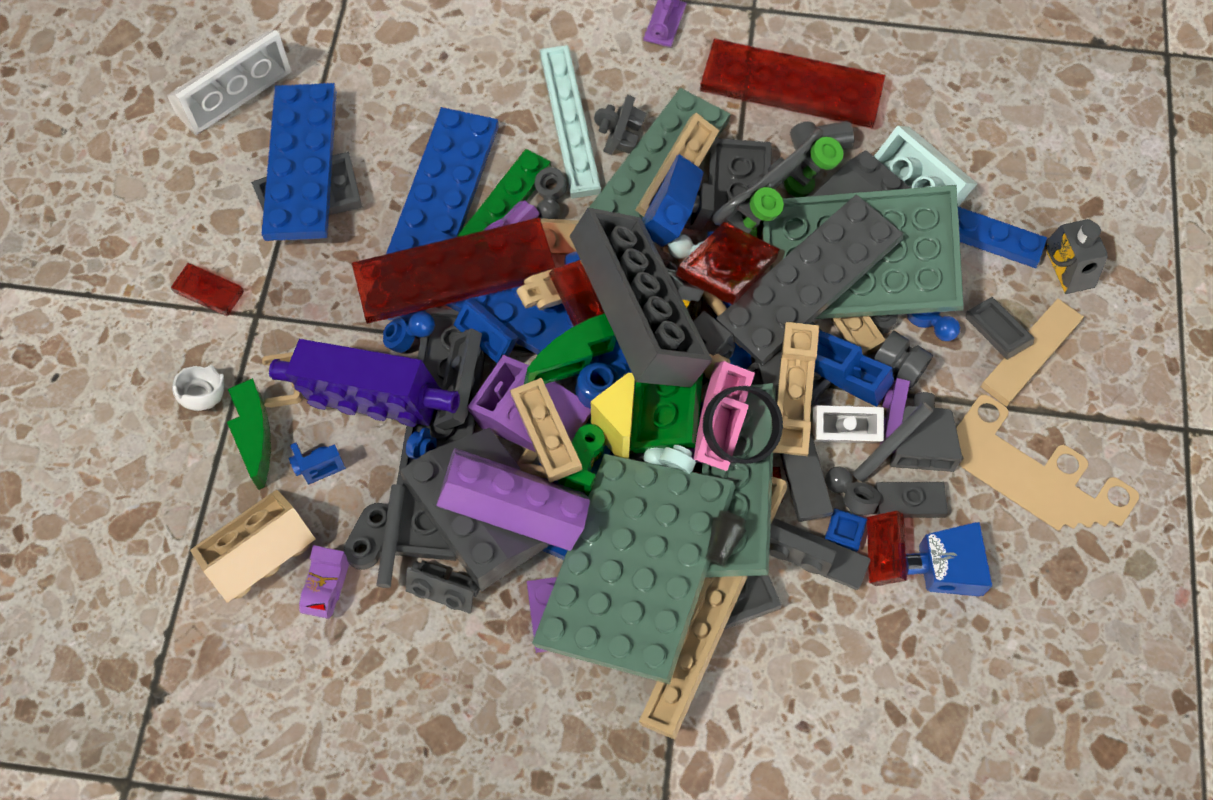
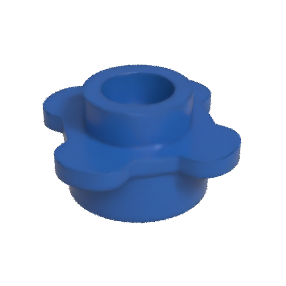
M424 427L420 432L415 431L410 435L406 444V454L408 457L417 459L428 451L437 448V439L430 435L429 428Z

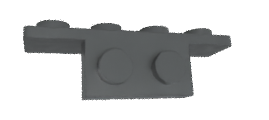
M773 518L770 525L769 554L771 556L789 561L807 572L819 574L854 590L860 588L869 566L870 558L776 518Z

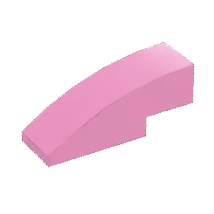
M725 361L715 363L700 417L694 460L728 471L730 462L717 456L705 440L703 433L704 412L709 402L719 392L731 387L751 386L754 372ZM738 390L728 394L720 401L714 412L712 427L715 439L719 446L730 456H733L749 405L745 404L749 393L747 391Z

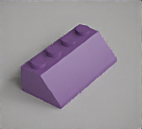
M454 448L436 506L571 551L584 530L590 499L585 492L556 482L550 483L547 479Z

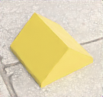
M632 373L624 375L591 401V424L602 429L605 436V445L615 456L629 459L634 405L635 378Z

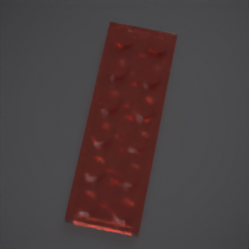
M714 38L701 80L700 91L836 121H848L851 124L873 128L886 75Z
M540 217L352 262L367 324L525 285L524 280L528 277L556 268Z

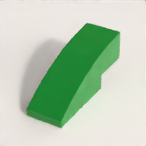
M605 313L570 328L546 346L527 367L524 384L542 378L544 384L577 375L585 366L591 363L592 357L613 351L617 339Z
M252 378L228 389L239 417L227 421V424L250 478L257 489L260 490L265 488L269 472L271 434L264 401Z

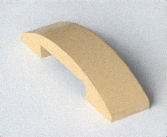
M785 323L776 401L783 418V432L780 442L773 453L808 456L811 428L810 413L819 325Z

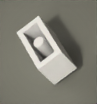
M822 405L811 407L810 430L814 442L877 443L884 441V407Z

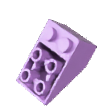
M503 355L467 408L480 428H490L495 435L536 452L510 393L511 389L524 385L529 365ZM555 381L547 383L545 386L572 443L577 430L585 425L591 417V409L585 407L579 401L578 396Z

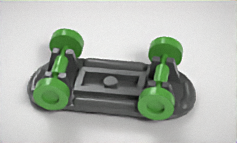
M816 128L801 146L785 160L782 157L777 159L767 169L769 173L766 176L759 174L747 186L748 190L724 204L714 214L713 222L715 225L727 224L725 236L730 244L738 248L748 247L757 237L759 222L761 220L772 221L783 211V199L775 189L784 182V187L790 195L796 198L809 195L815 187V177L818 175V172L821 169H833L842 161L844 153L840 143L834 138L822 137V129Z

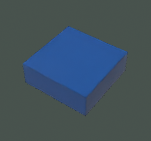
M834 508L825 539L857 552L867 518Z

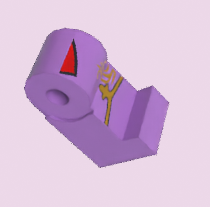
M313 545L310 555L311 565L306 584L301 593L299 610L302 614L330 619L336 602L339 600L349 562L344 551Z

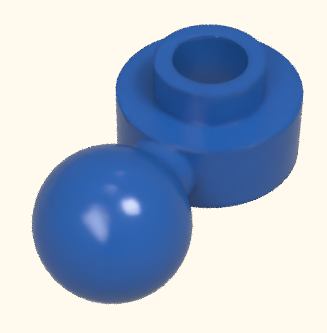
M427 312L413 314L409 322L401 318L395 319L385 327L383 343L387 348L397 353H403L410 348L415 336L420 338L429 336L434 331L435 321Z
M940 312L907 314L909 321L915 326L922 328L933 326L935 335L942 341H952L960 333V324L954 317H942Z

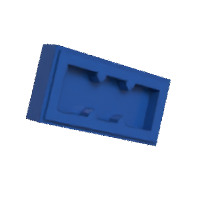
M474 298L465 300L453 324L461 332L472 328L482 333L480 348L496 363L499 362L503 355L509 357L519 338Z

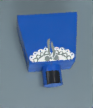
M980 522L929 533L924 536L919 544L920 553L904 554L903 556L905 574H924L926 589L929 592L979 597L984 596L992 587Z

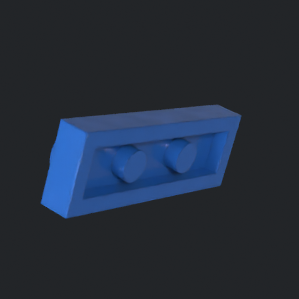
M958 207L961 243L1033 268L1037 267L1047 237Z

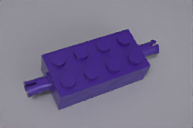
M299 339L290 362L274 359L269 367V376L272 380L292 382L294 388L302 393L310 406L325 410L326 407L336 408L347 415H355L357 412L367 414L372 419L378 421H385L388 418L397 420L403 425L415 427L416 424L429 426L435 409L455 413L460 404V394L458 391L440 389L423 361L419 359Z

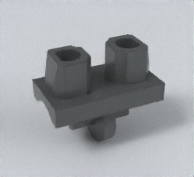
M627 94L623 106H620L617 112H614L615 107L610 104L606 108L596 111L594 121L600 126L599 132L606 134L610 130L603 152L611 155L615 149L630 154L635 148L638 135L625 130V128L628 126L638 131L646 116L645 112L633 106L635 97Z

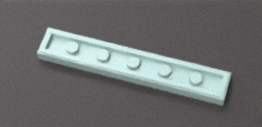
M569 46L540 49V58L571 199L599 195L601 186Z

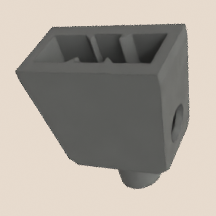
M929 392L917 393L914 396L915 406H906L904 408L902 423L923 402L927 403L933 412L892 452L890 467L954 472L962 460V453L953 412L950 409L935 408L934 394Z

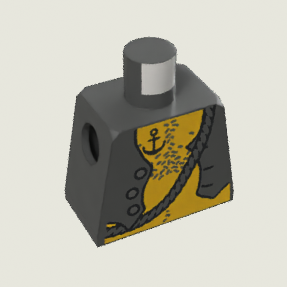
M1090 219L1063 224L1046 240L1045 250L1065 294L1095 288L1107 261V251L1099 236L1101 228Z

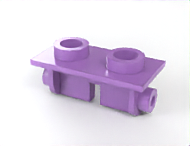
M658 0L643 41L671 47L687 2L680 0Z

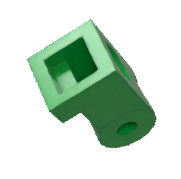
M593 424L580 427L572 440V445L582 464V470L558 480L559 484L585 492L587 496L595 482V474L591 472L594 462L601 458L605 448L604 432L600 427Z

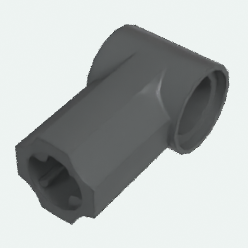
M806 121L795 125L790 130V137L795 151L816 128L822 129V137L834 138L843 149L852 148L854 145V130L851 122L848 123V121L816 126L813 122Z

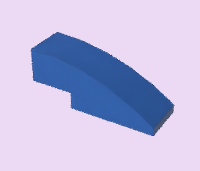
M819 330L814 372L844 391L877 407L894 383L892 367L862 354V347Z

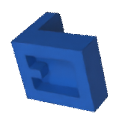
M297 442L290 444L294 456L288 459L296 477L303 474L308 485L346 469L335 444L329 447H319L306 457L303 456Z

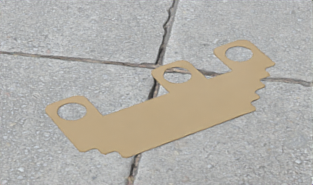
M981 395L977 398L956 428L961 453L964 458L960 463L961 468L1057 531L1061 530L1063 525L1074 529L1078 523L1083 524L1087 528L1091 527L1094 522L1099 523L1103 527L1107 526L1109 521L1114 522L1118 526L1123 525L1139 500L1137 490L1120 479L1111 477L1106 481L1094 499L1075 486L1088 467V461L1084 456L1066 445H1060L1056 448L1046 465L1043 466L995 435L1009 414L1008 409L988 395ZM985 403L994 405L999 411L998 419L991 423L983 421L978 415L979 407ZM1063 454L1074 456L1079 464L1078 470L1072 474L1062 472L1057 465L1059 456ZM1115 486L1124 488L1130 497L1128 504L1122 507L1113 505L1108 499L1109 489Z

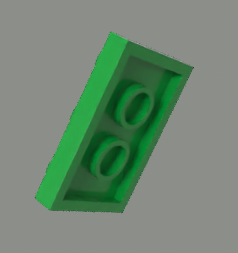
M703 373L692 387L636 382L630 449L634 453H645L649 448H673L674 445H680L686 449L695 448L700 420Z

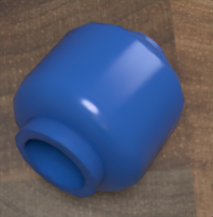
M592 363L585 366L580 371L576 382L575 390L579 401L585 407L591 409V401L620 379L617 371L605 363Z

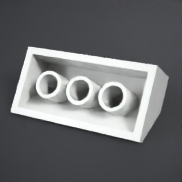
M276 30L262 33L167 95L175 114L195 136L291 73L280 34Z

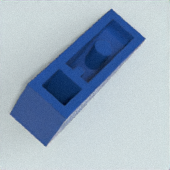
M680 154L676 156L642 219L652 241L661 247L677 239L692 213L704 174L703 170Z

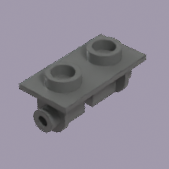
M424 560L421 563L415 561L412 568H407L406 592L412 593L419 598H426L446 605L450 609L460 610L469 614L472 612L473 596L476 597L478 595L479 588L471 577L452 571L448 580L443 579L446 569Z

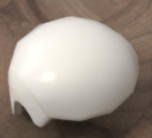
M212 365L205 368L201 366L183 368L174 377L172 385L173 395L179 404L184 408L194 411L214 407L221 401L225 389L224 375L219 374Z

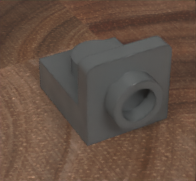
M706 183L701 185L692 213L684 228L700 232L703 230L714 212V185Z

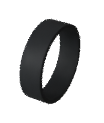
M754 386L731 387L719 392L709 402L703 416V433L708 446L717 456L732 463L749 464L763 460L775 450L783 432V418L778 404L767 392ZM738 390L747 391L758 396L768 407L772 418V433L767 445L757 455L747 459H738L727 454L717 443L712 427L714 412L720 401L728 394Z

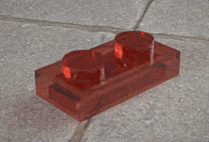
M896 510L867 517L868 558H870L869 583L875 586H882L907 581L904 514Z

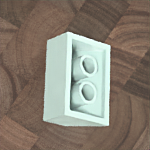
M897 125L874 155L878 161L910 188L957 185L958 207L977 185L973 179L911 127Z

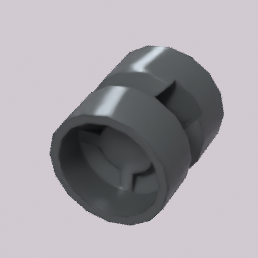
M893 331L884 341L873 360L892 367L894 381L897 378L910 381L908 389L910 391L928 367L933 354L918 345L913 348L910 347L909 339Z

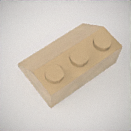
M276 489L190 551L202 571L228 603L232 599H239L250 591L251 586L261 578H267L275 574L280 569L281 564L292 556L296 557L303 554L309 548L310 543L316 540V538L294 507Z

